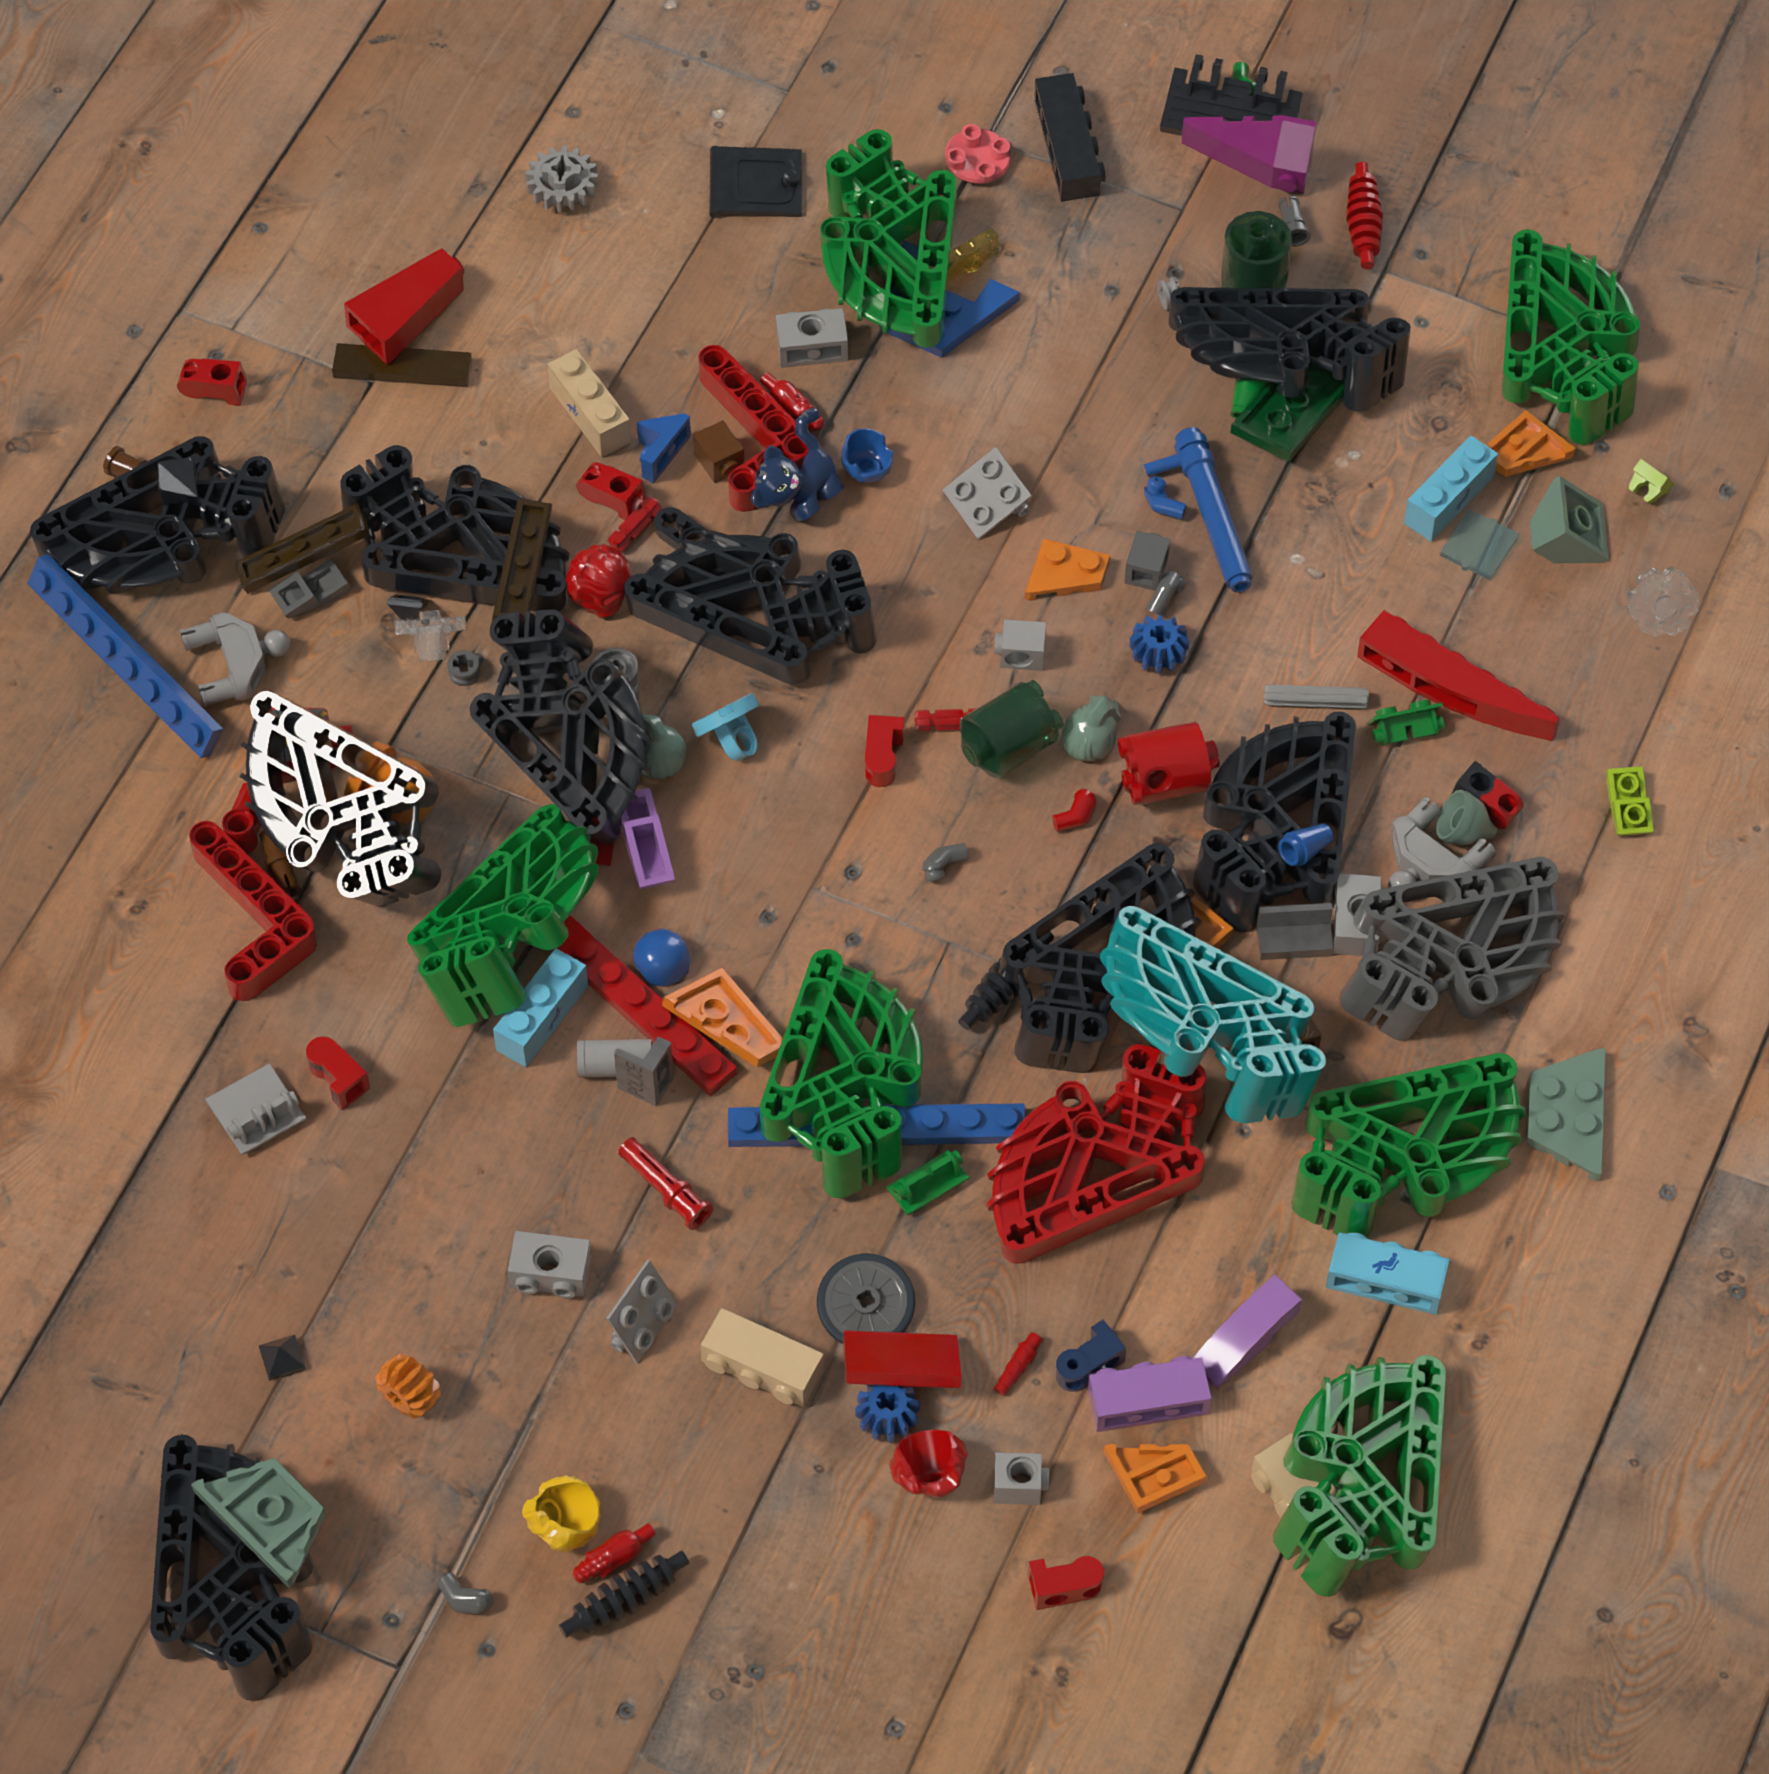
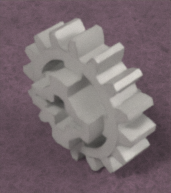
M566 145L562 146L560 152H556L553 147H549L548 155L541 152L537 153L538 162L530 160V170L526 171L528 194H533L536 204L544 201V209L548 210L552 205H556L558 212L563 210V206H568L573 211L575 210V203L579 202L585 206L587 204L586 196H595V187H598L596 163H591L589 154L580 157L579 148L574 149L571 153L568 152Z

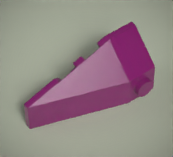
M1284 115L1273 116L1272 121H1256L1254 116H1243L1242 121L1228 122L1223 117H1184L1181 143L1271 188L1304 194L1312 165L1316 122Z

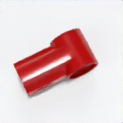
M247 782L242 784L232 810L224 815L222 827L223 831L249 854L258 845L257 833L261 824L255 811L245 806L246 801L251 802Z

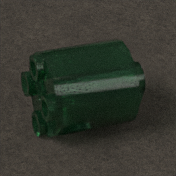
M1253 211L1235 217L1228 224L1224 235L1221 288H1286L1292 236L1284 220L1271 213Z
M1031 680L1028 683L1022 681L961 718L959 723L961 749L971 765L981 768L989 776L999 778L1032 758L1038 751L1056 743L1059 738V730L1064 727V722L1055 709H1050L1044 700L1041 686L1035 680Z

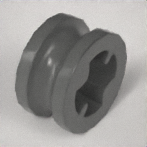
M461 650L452 654L448 659V674L454 684L468 686L477 681L480 675L478 658L474 653ZM467 664L468 671L460 672V665Z

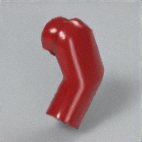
M1087 789L1078 790L1073 796L1075 799L1069 811L1052 815V822L1056 832L1083 826L1089 822L1096 808V797L1093 792Z

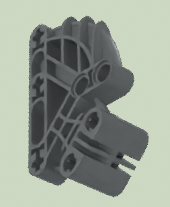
M1536 857L1370 892L1364 898L1353 917L1356 928L1361 933L1368 935V939L1364 941L1363 957L1358 963V968L1340 992L1339 1000L1342 1008L1362 1021L1372 1008L1376 1009L1369 1025L1373 1027L1381 1015L1384 1014L1386 1018L1379 1031L1393 1039L1406 1041L1416 1033L1436 1006L1438 996L1448 986L1458 1011L1469 1019H1478L1489 1008L1502 1004L1520 994L1538 976L1552 970L1551 965L1547 962L1552 951L1561 947L1560 940L1556 939L1558 922L1562 921L1565 916L1562 911H1558L1557 898L1553 886L1559 876L1555 863L1545 857ZM1428 897H1436L1443 901L1442 904L1418 909L1409 908L1404 904V902ZM1522 906L1523 916L1503 920L1509 907ZM1474 915L1462 939L1435 924L1436 922ZM1522 934L1519 944L1487 951L1492 940ZM1375 935L1387 942L1384 948L1377 954ZM1460 960L1468 964L1470 968L1462 965ZM1435 970L1445 975L1444 978H1439L1434 983L1430 978ZM1472 993L1477 994L1482 1001L1476 999Z

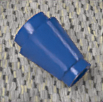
M1326 824L1287 832L1279 842L1280 855L1287 864L1302 866L1333 842V833Z

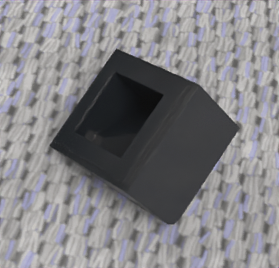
M192 458L157 462L158 487L164 505L198 500L197 471Z

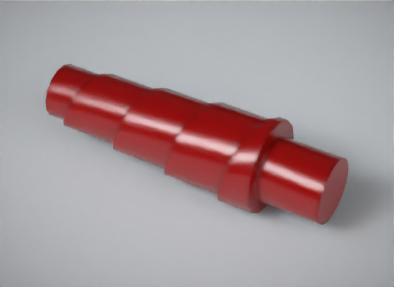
M1030 1332L1024 1342H1019L1018 1347L1011 1356L1012 1358L994 1387V1391L997 1394L1006 1395L1020 1375L1037 1356L1036 1350L1043 1342L1039 1335Z

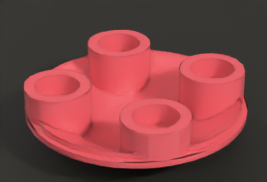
M968 124L948 142L945 150V161L950 171L958 178L975 184L989 183L999 179L1009 168L1011 161L1010 143L1007 139L1000 137L992 131L980 129L975 124Z

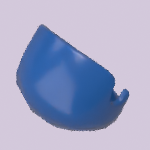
M864 428L855 429L846 436L841 452V461L844 469L853 479L862 483L880 481L890 473L893 462V450H889L886 446L884 434Z
M657 929L647 932L636 942L633 949L634 963L648 984L669 986L679 982L689 972L690 954L685 941L678 933L666 929Z

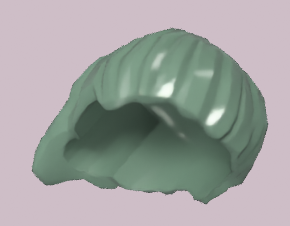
M1093 695L1090 696L1087 705L1076 709L1066 719L1061 740L1065 751L1071 757L1084 762L1097 759L1102 760L1110 754L1116 744L1117 724L1121 719L1118 703L1115 700H1110L1107 696Z
M643 714L645 733L653 741L650 745L646 742L644 763L650 770L647 773L642 770L641 775L655 779L675 776V774L681 771V767L686 761L687 747L685 741L673 727L663 724L659 717Z

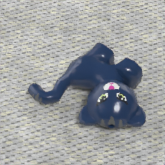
M816 408L805 410L795 421V434L808 448L800 469L794 461L786 458L776 446L769 445L765 450L764 462L756 473L755 488L750 499L754 506L758 508H765L770 505L783 507L794 499L789 513L795 520L802 521L810 518L820 510L821 507L818 501L829 500L843 490L844 486L836 474L831 456L821 447L818 439L808 431V425L820 418V412Z

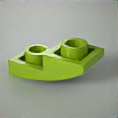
M1643 766L1607 769L1605 776L1608 797L1617 836L1653 833L1650 797H1646Z

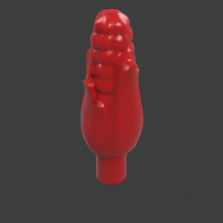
M769 372L761 377L760 383L770 391V395L794 420L805 410L814 408L791 382L786 380L778 381ZM820 415V418L810 423L808 428H812L814 431L821 430L824 427V419Z
M647 1523L633 1533L631 1530L616 1533L596 1549L585 1553V1560L573 1569L572 1575L574 1580L578 1583H584L599 1575L604 1579L614 1569L633 1560L640 1553L641 1545L656 1536L654 1529Z

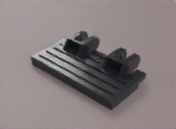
M1196 54L1189 84L1186 83L1188 70L1174 67L1160 124V132L1182 136L1184 117H1223L1228 122L1242 121L1243 116H1254L1256 121H1272L1273 116L1279 115L1298 118L1303 92L1289 90L1287 102H1282L1288 72L1280 71L1277 76L1275 94L1264 93L1265 83H1267L1268 68L1260 67L1253 96H1250L1252 82L1227 77L1224 79L1222 90H1218L1224 60L1216 58L1212 66L1210 82L1199 80L1204 66V56Z

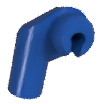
M1155 476L1149 478L1147 486L1144 487V495L1151 509L1156 513L1182 520L1187 504L1168 498L1164 490L1166 486L1164 479Z

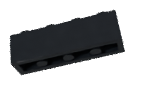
M1074 73L1036 78L1034 101L1061 202L1100 196V184L1106 180L1103 162H1097L1096 156L1099 155L1096 136H1090L1089 131L1092 130L1090 112L1083 110L1082 105H1085V96L1082 85L1077 86Z

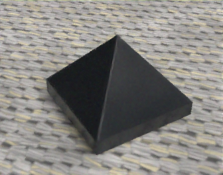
M395 594L387 600V605L406 625L428 605V599L425 597Z
M295 1334L258 1345L269 1381L306 1369Z

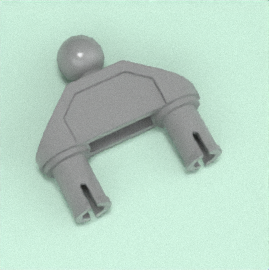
M228 613L212 615V618H209L210 622L186 629H179L186 651L212 642H216L217 645L220 644L230 672L228 678L198 685L204 707L234 697L235 700L239 701L251 698L266 673L263 655L268 654L272 657H281L287 654L291 645L290 638L281 630H272L266 634L264 640L258 641L253 625Z
M1424 797L1407 816L1397 817L1391 824L1392 843L1398 871L1394 872L1389 878L1388 887L1482 869L1490 859L1495 857L1496 850L1490 843L1483 848L1487 841L1479 839L1462 858L1451 853L1422 831L1440 814L1437 804L1433 801L1427 807L1431 799Z

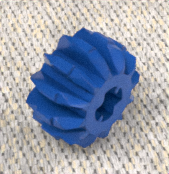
M1161 613L1157 620H1153L1146 615L1143 624L1136 623L1133 628V635L1130 637L1129 647L1133 651L1132 657L1134 662H1142L1144 671L1150 667H1155L1157 674H1159L1162 668L1165 667L1173 672L1176 663L1183 664L1186 659L1187 650H1189L1190 640L1186 636L1187 630L1185 625L1177 626L1175 616L1167 621L1164 620Z
M867 1385V1392L860 1391L857 1396V1402L860 1405L855 1407V1416L858 1419H862L860 1421L862 1431L872 1430V1438L875 1441L882 1434L887 1435V1440L890 1443L894 1441L895 1433L900 1434L904 1438L909 1435L908 1427H916L918 1424L916 1413L920 1411V1401L914 1399L915 1390L913 1387L903 1389V1386Z

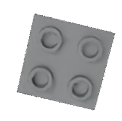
M997 447L993 448L943 489V492L978 540L1009 515L1017 514L1019 517H1023L1030 511L1029 499L1033 497Z
M270 1064L205 1099L242 1156L306 1120V1117L298 1107L299 1101L293 1091L288 1092Z
M648 1259L606 1318L614 1330L611 1334L612 1341L610 1346L618 1352H623L626 1349L637 1364L651 1347L654 1339L678 1306V1303L652 1262Z

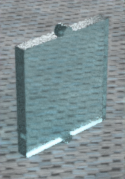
M1468 509L1442 548L1440 556L1462 566L1464 571L1470 570L1491 580L1518 539L1519 533L1497 523L1495 518L1489 519Z

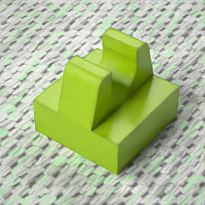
M1640 459L1633 469L1635 472L1629 484V489L1636 494L1640 487L1649 484V492L1645 495L1644 500L1652 504L1663 494L1667 495L1675 484L1668 477Z

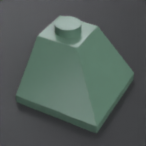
M1558 476L1554 478L1530 520V543L1533 551L1554 564L1604 563L1608 561L1603 503L1563 477Z

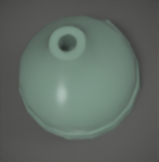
M1456 790L1448 797L1440 810L1436 832L1437 836L1447 843L1467 845L1479 839H1493L1496 835L1497 827L1490 820L1487 808L1478 798L1468 791Z

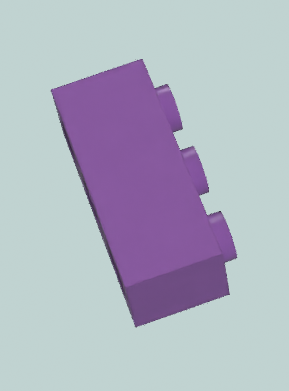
M1180 1356L1168 1363L1155 1365L1152 1362H1142L1130 1369L1116 1370L1115 1368H1105L1089 1375L1088 1394L1096 1432L1207 1415L1210 1412L1211 1395L1202 1357L1192 1359L1189 1356Z

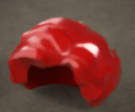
M606 544L592 545L578 552L574 559L571 560L566 574L568 596L577 604L585 607L588 613L595 614L599 618H606L619 611L626 595L624 585L631 577L629 562L620 550Z
M939 1429L919 1431L899 1441L889 1463L890 1473L893 1481L909 1493L914 1495L925 1494L926 1496L940 1498L952 1493L960 1486L968 1452L964 1442L950 1431Z

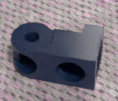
M1104 1319L1091 1327V1339L1078 1349H1068L1058 1356L1056 1361V1380L1064 1390L1069 1392L1082 1390L1088 1386L1089 1375L1095 1374L1101 1369L1116 1368L1125 1362L1126 1347Z

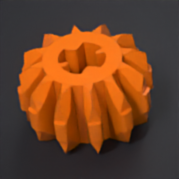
M399 1353L391 1358L390 1361H387L380 1368V1372L375 1376L377 1389L383 1393V1399L388 1400L392 1408H397L402 1415H408L411 1418L417 1419L425 1414L426 1411L429 1412L441 1396L439 1382L433 1378V1373L429 1372L424 1364L418 1363L414 1357H408L406 1354Z

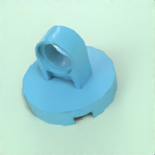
M751 693L692 723L694 732L698 737L714 729L728 757L735 761L743 760L753 755L758 747L756 736L745 713L758 707L760 703L754 694ZM736 736L742 740L744 751L737 745Z

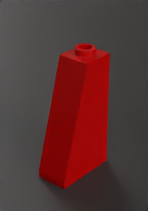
M443 248L435 251L345 302L346 327L386 365L391 363L464 291L463 265L456 257L452 258Z

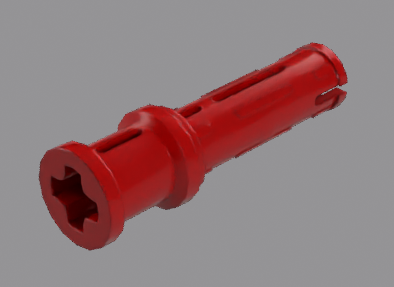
M631 1137L620 1146L618 1155L663 1196L664 1206L669 1210H675L685 1220V1226L688 1229L695 1230L709 1219L714 1209L713 1205L709 1201H702L692 1191V1185L688 1181L678 1180L636 1138Z

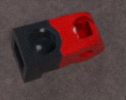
M1476 760L1459 778L1452 793L1456 790L1468 791L1478 798L1487 808L1492 823L1499 829H1505L1524 807L1522 799L1514 790Z

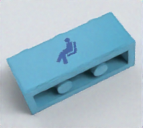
M1470 435L1407 500L1404 524L1432 542L1494 478L1498 453Z
M555 948L524 990L527 996L522 1005L517 1009L506 1012L494 1027L496 1051L527 1068L588 988L586 965Z
M1339 1232L1328 1272L1326 1288L1437 1315L1450 1259L1443 1258L1433 1251L1419 1252L1406 1249L1396 1242L1382 1243L1370 1240L1359 1233L1345 1234Z

